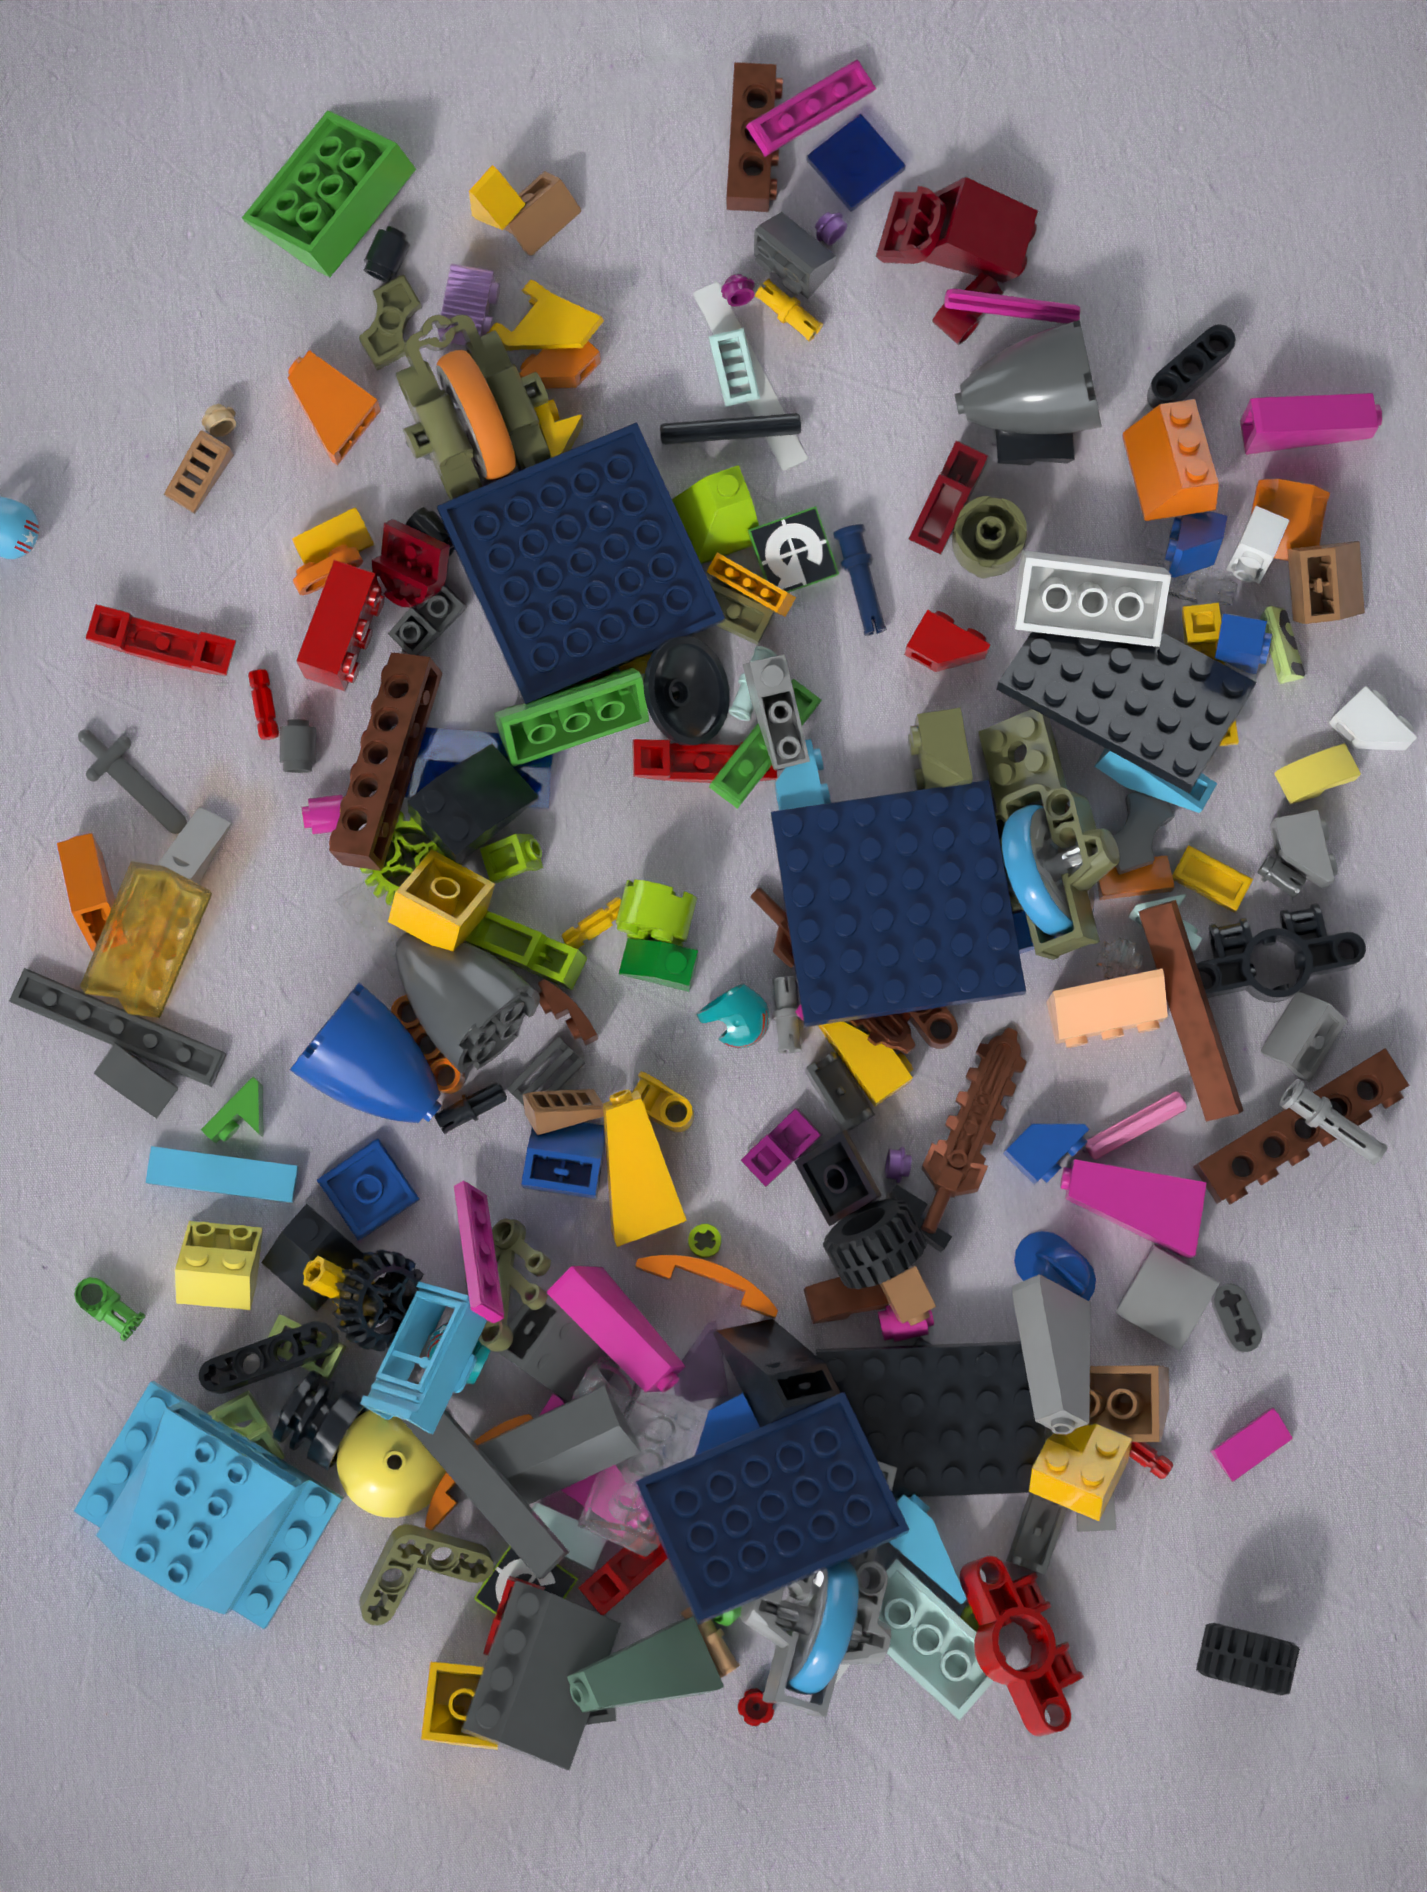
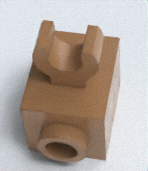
M911 1265L901 1274L880 1284L897 1320L902 1324L907 1321L910 1326L918 1324L931 1316L929 1310L936 1307L915 1265Z

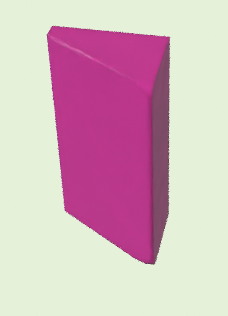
M1272 1407L1210 1452L1233 1482L1293 1438L1275 1408Z

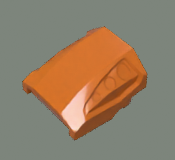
M1283 479L1258 480L1251 514L1255 506H1258L1289 519L1274 559L1288 561L1287 549L1320 545L1323 521L1330 492L1315 485Z

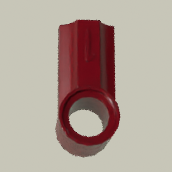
M982 272L964 289L1003 295L1004 293L991 276L985 275ZM943 304L934 315L932 322L957 345H960L974 332L980 322L979 320L986 313L946 308Z

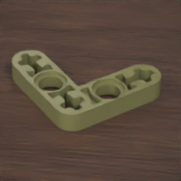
M405 1524L395 1528L390 1534L360 1596L359 1606L362 1618L366 1623L376 1626L390 1621L417 1568L471 1583L485 1581L491 1576L494 1569L490 1551L481 1544L415 1525ZM409 1539L414 1541V1545L408 1544L406 1548H401L400 1543L407 1544ZM447 1547L452 1550L449 1557L444 1560L432 1558V1553L438 1548ZM478 1559H481L483 1564L476 1562ZM469 1563H476L473 1568L469 1566ZM394 1568L402 1571L400 1578L390 1582L382 1579V1575L389 1569ZM380 1591L383 1592L382 1601L384 1606H377L375 1610H371L370 1606H376L381 1599Z

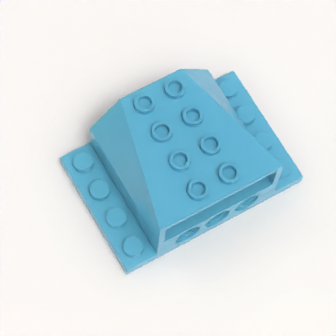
M151 1381L74 1509V1512L100 1528L96 1536L118 1560L179 1598L223 1615L234 1610L261 1628L266 1629L344 1497L222 1422L213 1420L212 1416L155 1381Z

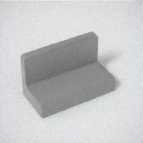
M1297 992L1262 1047L1261 1053L1268 1058L1285 1064L1297 1077L1310 1082L1347 1020L1330 1003L1305 993Z

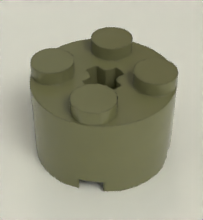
M982 496L970 501L960 511L953 531L952 548L957 561L967 571L982 579L999 576L1008 572L1019 561L1027 538L1025 517L1013 502L1004 498ZM984 532L988 536L995 534V541H992L991 539H984Z

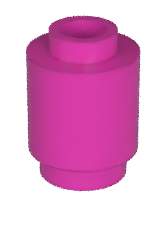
M342 794L309 798V806L302 807L304 829L312 828L313 835L330 833L335 830L340 816Z
M890 1305L886 1306V1310L877 1312L884 1341L893 1339L895 1343L929 1335L928 1327L934 1326L931 1310H929L931 1315L929 1318L910 1326L908 1321L903 1324L899 1322Z

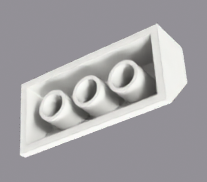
M1022 550L1016 588L1015 630L1160 647L1171 574L1163 567Z

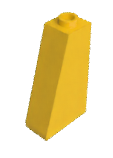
M629 1089L609 1096L610 1101L603 1103L611 1233L617 1247L687 1221L638 1090L631 1093Z

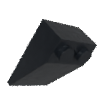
M491 743L436 777L408 800V813L447 858L460 864L539 799V796Z

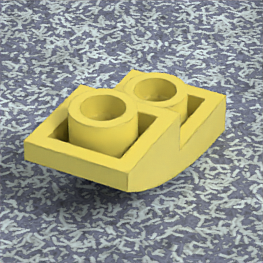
M1345 743L1309 755L1274 773L1290 805L1318 797L1326 789L1353 782L1361 775Z

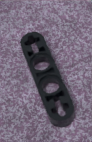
M314 1321L207 1360L200 1367L198 1374L199 1382L203 1388L216 1394H224L329 1356L338 1346V1333L336 1329L325 1322ZM318 1331L327 1335V1338L322 1340V1347L315 1344L303 1346L299 1339L301 1337V1340L305 1342L313 1341L318 1338ZM290 1341L294 1346L293 1356L289 1360L281 1362L277 1356L278 1347L282 1343ZM250 1354H257L260 1359L259 1368L256 1372L247 1374L243 1369L244 1360ZM216 1368L224 1372L234 1369L236 1374L228 1373L222 1375L219 1378L220 1384L211 1381V1377L216 1375Z

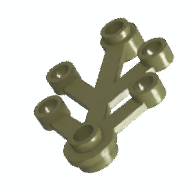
M502 1219L492 1229L496 1261H499L498 1275L504 1319L495 1324L487 1320L479 1337V1342L494 1352L506 1350L513 1341L511 1328L507 1325L511 1286L521 1295L522 1302L533 1310L540 1309L547 1300L545 1290L537 1284H531L514 1268L515 1253L525 1260L526 1269L537 1277L546 1274L551 1266L549 1257L541 1251H535L524 1241L526 1228L516 1219Z

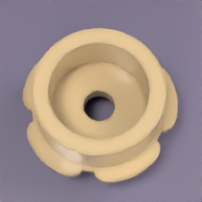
M222 404L213 405L206 410L201 423L211 436H225L236 427L234 419L235 410L232 407L226 408Z

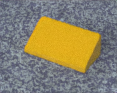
M356 507L292 538L293 544L304 564L309 562L319 563L328 558V553L341 545H347L348 548L356 547L358 552L374 545Z

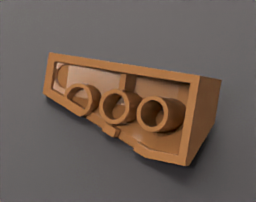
M1090 1366L1089 1424L1087 1425L1098 1424L1132 1438V1442H1161L1169 1409V1367Z

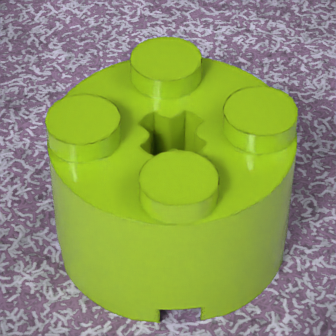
M634 879V883L626 880L616 919V929L627 933V937L631 939L648 940L650 936L662 942L683 947V943L687 942L698 898L685 891L682 898L678 897L676 892L673 891L674 887L645 880Z

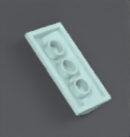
M896 1559L886 1570L888 1580L878 1618L891 1628V1641L887 1655L952 1715L960 1720L994 1682L982 1671L977 1662L974 1650L976 1632ZM857 1611V1614H856V1620H855V1622H857L858 1611Z

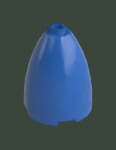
M361 983L355 986L289 1069L313 1088L353 1109L380 1118L408 1123H419L423 1118L429 1122L442 1106L437 1101L441 1094L438 1090L435 1076L414 1038L389 1008Z

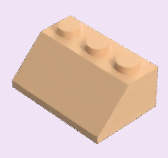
M1163 968L1056 990L1052 992L1046 1001L1055 1043L1065 1042L1066 1048L1085 1045L1088 1043V1037L1098 1035L1102 1036V1040L1119 1038L1124 1036L1123 1030L1136 1027L1138 1033L1157 1030L1160 1028L1159 1023L1168 1017Z

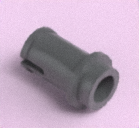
M1269 855L1257 872L1262 876L1261 880L1263 882L1270 881L1289 894L1291 898L1296 897L1302 889L1300 886H1303L1307 879L1282 864L1279 856L1274 858Z

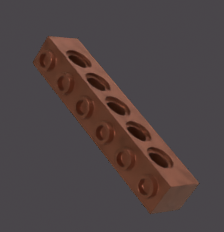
M391 652L387 665L382 669L380 689L377 697L372 701L370 721L367 730L361 736L359 756L357 762L351 768L349 788L346 796L341 800L338 823L329 839V851L342 865L379 871L383 869L443 674L431 657ZM377 790L374 795L370 796L373 791ZM367 823L364 828L359 830L363 824Z
M1384 1048L1313 1093L1320 1098L1326 1097L1330 1101L1340 1104L1342 1116L1359 1126L1373 1117L1369 1111L1372 1108L1382 1104L1387 1109L1404 1097L1400 1091L1410 1085L1387 1049ZM1359 1082H1366L1372 1087L1373 1097L1371 1100H1364L1358 1095L1357 1085ZM1288 1108L1203 1159L1193 1167L1202 1182H1207L1206 1188L1216 1204L1226 1199L1228 1204L1231 1205L1248 1194L1245 1189L1247 1185L1255 1180L1259 1182L1260 1186L1279 1175L1276 1168L1281 1164L1289 1161L1291 1166H1294L1311 1155L1307 1148L1317 1142H1320L1322 1147H1325L1337 1138L1319 1126L1316 1128L1311 1127L1312 1132L1308 1139L1299 1137L1294 1130V1125L1297 1120L1305 1121V1118ZM1266 1139H1273L1280 1145L1281 1151L1278 1158H1271L1265 1154L1263 1143ZM1235 1158H1242L1248 1163L1249 1174L1247 1177H1239L1233 1172L1232 1162Z

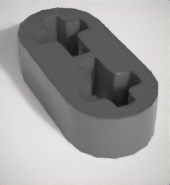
M1225 1284L1217 1288L1212 1296L1211 1303L1227 1343L1237 1352L1244 1353L1254 1350L1261 1342L1262 1332L1246 1293L1235 1284ZM1226 1290L1230 1295L1236 1294L1239 1301L1234 1304L1238 1315L1236 1317H1233L1228 1306L1222 1308L1220 1305V1300L1224 1299L1223 1292ZM1240 1319L1245 1330L1251 1329L1254 1336L1249 1338L1250 1345L1246 1346L1243 1341L1237 1342L1234 1335L1239 1333L1236 1320Z

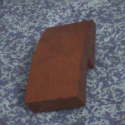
M545 979L538 982L541 990L539 993V1003L545 1014L552 1011L556 1020L570 1014L571 1018L565 1020L574 1040L582 1038L585 1046L598 1040V1035L592 1024L568 995Z
M840 1277L803 1289L813 1324L844 1320L853 1313L886 1309V1306L889 1305L880 1284L862 1289H850L844 1286Z

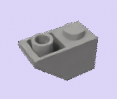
M1318 810L1275 818L1269 826L1276 856L1281 858L1280 862L1320 888L1329 887L1335 881L1334 876L1338 874L1335 856L1328 854L1326 840H1329V829L1326 820L1320 819Z

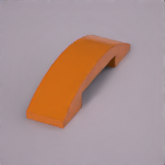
M657 1255L637 1259L636 1269L671 1281L675 1267L745 1292L740 1307L773 1319L776 1318L778 1309L771 1300L750 1281L728 1268L703 1259L680 1255Z
M526 1414L507 1420L493 1427L474 1442L476 1445H479L534 1419V1417ZM447 1472L436 1488L427 1512L425 1527L429 1530H434L459 1503L448 1493L456 1485V1482Z

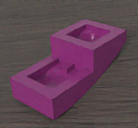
M795 1108L775 1129L756 1144L741 1161L767 1187L823 1134L798 1108Z

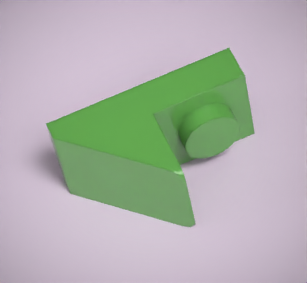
M254 1077L201 1129L214 1143H217L220 1139L225 1142L231 1138L240 1126L237 1122L241 1118L263 1137V1085Z

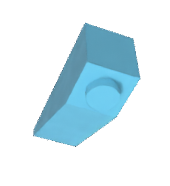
M1106 748L1094 766L1126 788L1197 813L1204 809L1217 785L1216 782L1202 773L1191 793H1188Z
M915 1494L909 1499L902 1495L896 1502L910 1530L907 1534L891 1540L889 1543L962 1605L967 1598L935 1523L927 1515L931 1508Z

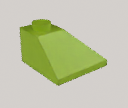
M739 465L702 478L672 499L701 565L713 561L717 552L727 556L752 547L747 530L758 527L759 523L751 495Z

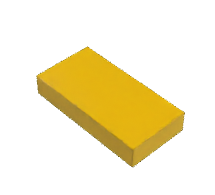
M1190 845L1187 846L1172 874L1175 882L1234 913L1237 911L1253 881L1252 878Z

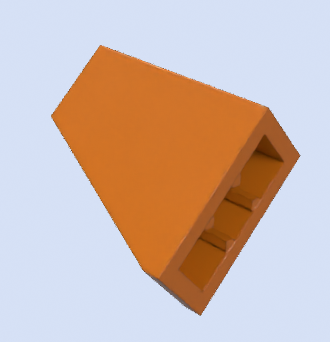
M309 350L303 358L300 356L292 363L287 378L291 389L328 456L338 466L381 409L378 399Z
M88 833L74 836L69 840L57 843L71 912L91 951L94 952L126 942V934L104 858L93 834Z

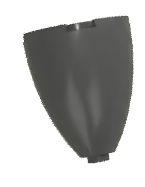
M1080 320L1049 328L1010 345L974 370L960 384L961 392L954 394L959 415L966 413L968 421L992 429L1022 434H1062L1102 427Z
M408 932L404 933L396 943L397 950L395 956L399 976L417 1019L439 1051L462 1074L466 1071L467 1067L473 1065L478 1070L501 1054L518 1037L515 1032L521 1026L525 1015L531 1017L537 1010L540 1001L539 993L511 968L475 946L463 942L454 951L431 946Z

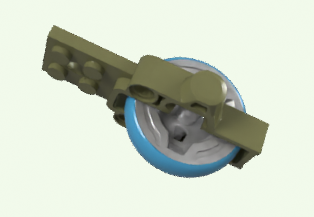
M1030 709L978 731L998 811L995 813L1011 908L1012 911H1025L1035 954L1055 960L1065 953L1089 944L1099 943L1100 939L1093 916V886L1120 862L1119 848L1109 830L1106 828L1096 829L1088 799L1081 794L1067 789L1050 718ZM1025 744L1027 748L1026 756L1022 761L1016 762L1015 751L1020 745ZM1042 799L1043 806L1029 805ZM1070 801V808L1065 813V806Z

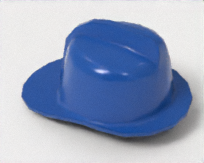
M1040 1231L1031 1233L1021 1240L1015 1251L1014 1264L1017 1274L1023 1281L1040 1274L1085 1300H1090L1096 1285L1094 1269L1088 1260L1065 1239L1052 1232Z

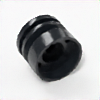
M312 1370L294 1388L282 1407L278 1424L273 1433V1439L283 1443L291 1432L295 1431L289 1443V1448L294 1451L306 1439H309L312 1442L308 1449L307 1459L326 1470H330L337 1462L338 1448L353 1421L366 1412L367 1408L360 1404L362 1398L349 1390H345L335 1402L331 1400L335 1382L330 1379L317 1392L322 1374Z

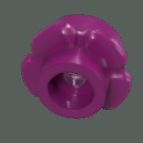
M742 274L732 275L726 279L721 287L722 297L727 300L730 306H743L754 298L753 288L755 283L753 279H747Z

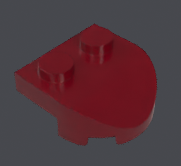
M918 186L917 192L895 191L876 257L882 263L917 264L926 260L933 252L939 239L946 215V204L932 190L923 186Z
M395 519L385 522L381 555L372 559L371 562L372 573H375L376 577H380L386 588V591L383 593L384 596L392 603L407 608L435 596L442 589L446 580L450 545Z

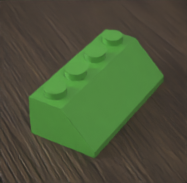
M632 667L612 672L607 676L586 683H579L574 687L528 704L523 703L517 706H510L505 710L494 713L500 738L513 767L649 722L642 676L639 671Z

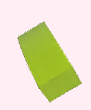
M487 911L484 918L465 940L467 943L506 962L570 990H573L588 958L576 948L551 939L542 932L490 911Z

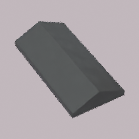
M607 1384L477 1445L528 1505L642 1451Z

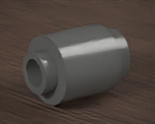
M291 719L287 720V726L280 727L279 762L283 763L284 772H312V764L316 763V728L309 726V720Z

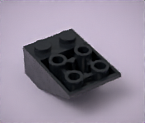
M773 1319L720 1329L713 1333L760 1428L840 1394L826 1364Z

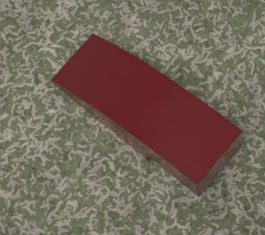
M955 441L910 534L909 540L940 555L942 554L954 531L959 513L968 503L989 460V455L960 441Z

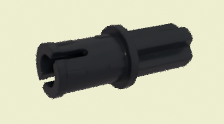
M494 1082L468 1097L466 1094H463L462 1100L437 1112L434 1117L439 1127H442V1132L447 1134L449 1131L472 1119L474 1121L479 1120V1115L505 1102L507 1096L502 1085L499 1082Z

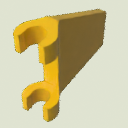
M529 280L521 291L531 297L528 301L533 306L513 332L502 324L495 322L487 334L496 331L506 351L583 348L604 320L602 316L551 293L534 280Z

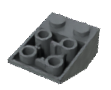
M548 1294L545 1304L540 1309L533 1310L524 1303L508 1324L513 1334L511 1345L504 1351H497L567 1402L580 1397L585 1387L587 1389L584 1394L589 1389L593 1391L607 1384L619 1368V1365Z

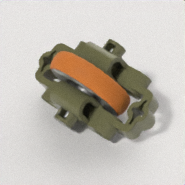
M461 314L450 319L443 315H434L425 321L419 332L409 337L404 345V352L410 367L397 372L396 378L416 423L404 428L403 432L415 459L430 454L450 500L482 487L472 460L479 472L487 480H498L508 476L516 466L521 471L551 458L550 451L539 428V419L534 409L549 402L544 384L537 372L522 378L520 377L515 364L511 363L496 331L480 337L473 320L467 315ZM433 324H435L437 329H446L455 325V327L448 329L441 337L442 342H439L437 337H429L419 341L430 333L433 329ZM462 332L466 341V351L455 350L443 355L437 362V375L442 389L440 390L431 367L426 360H423L419 350L425 347L432 351L443 350L451 343L455 334Z

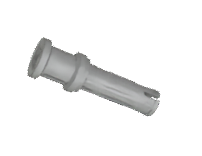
M1295 1080L1282 1096L1280 1101L1282 1108L1285 1110L1290 1108L1305 1118V1124L1310 1127H1321L1343 1144L1366 1158L1371 1164H1377L1387 1150L1386 1144L1381 1143L1358 1125L1332 1109V1103H1330L1328 1098H1320L1304 1087L1302 1080Z

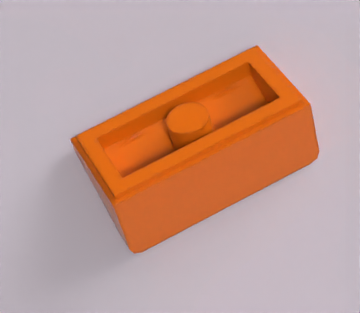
M1168 856L1154 857L1153 864L1120 875L1116 867H1114L1097 882L1099 900L1172 892L1175 887Z

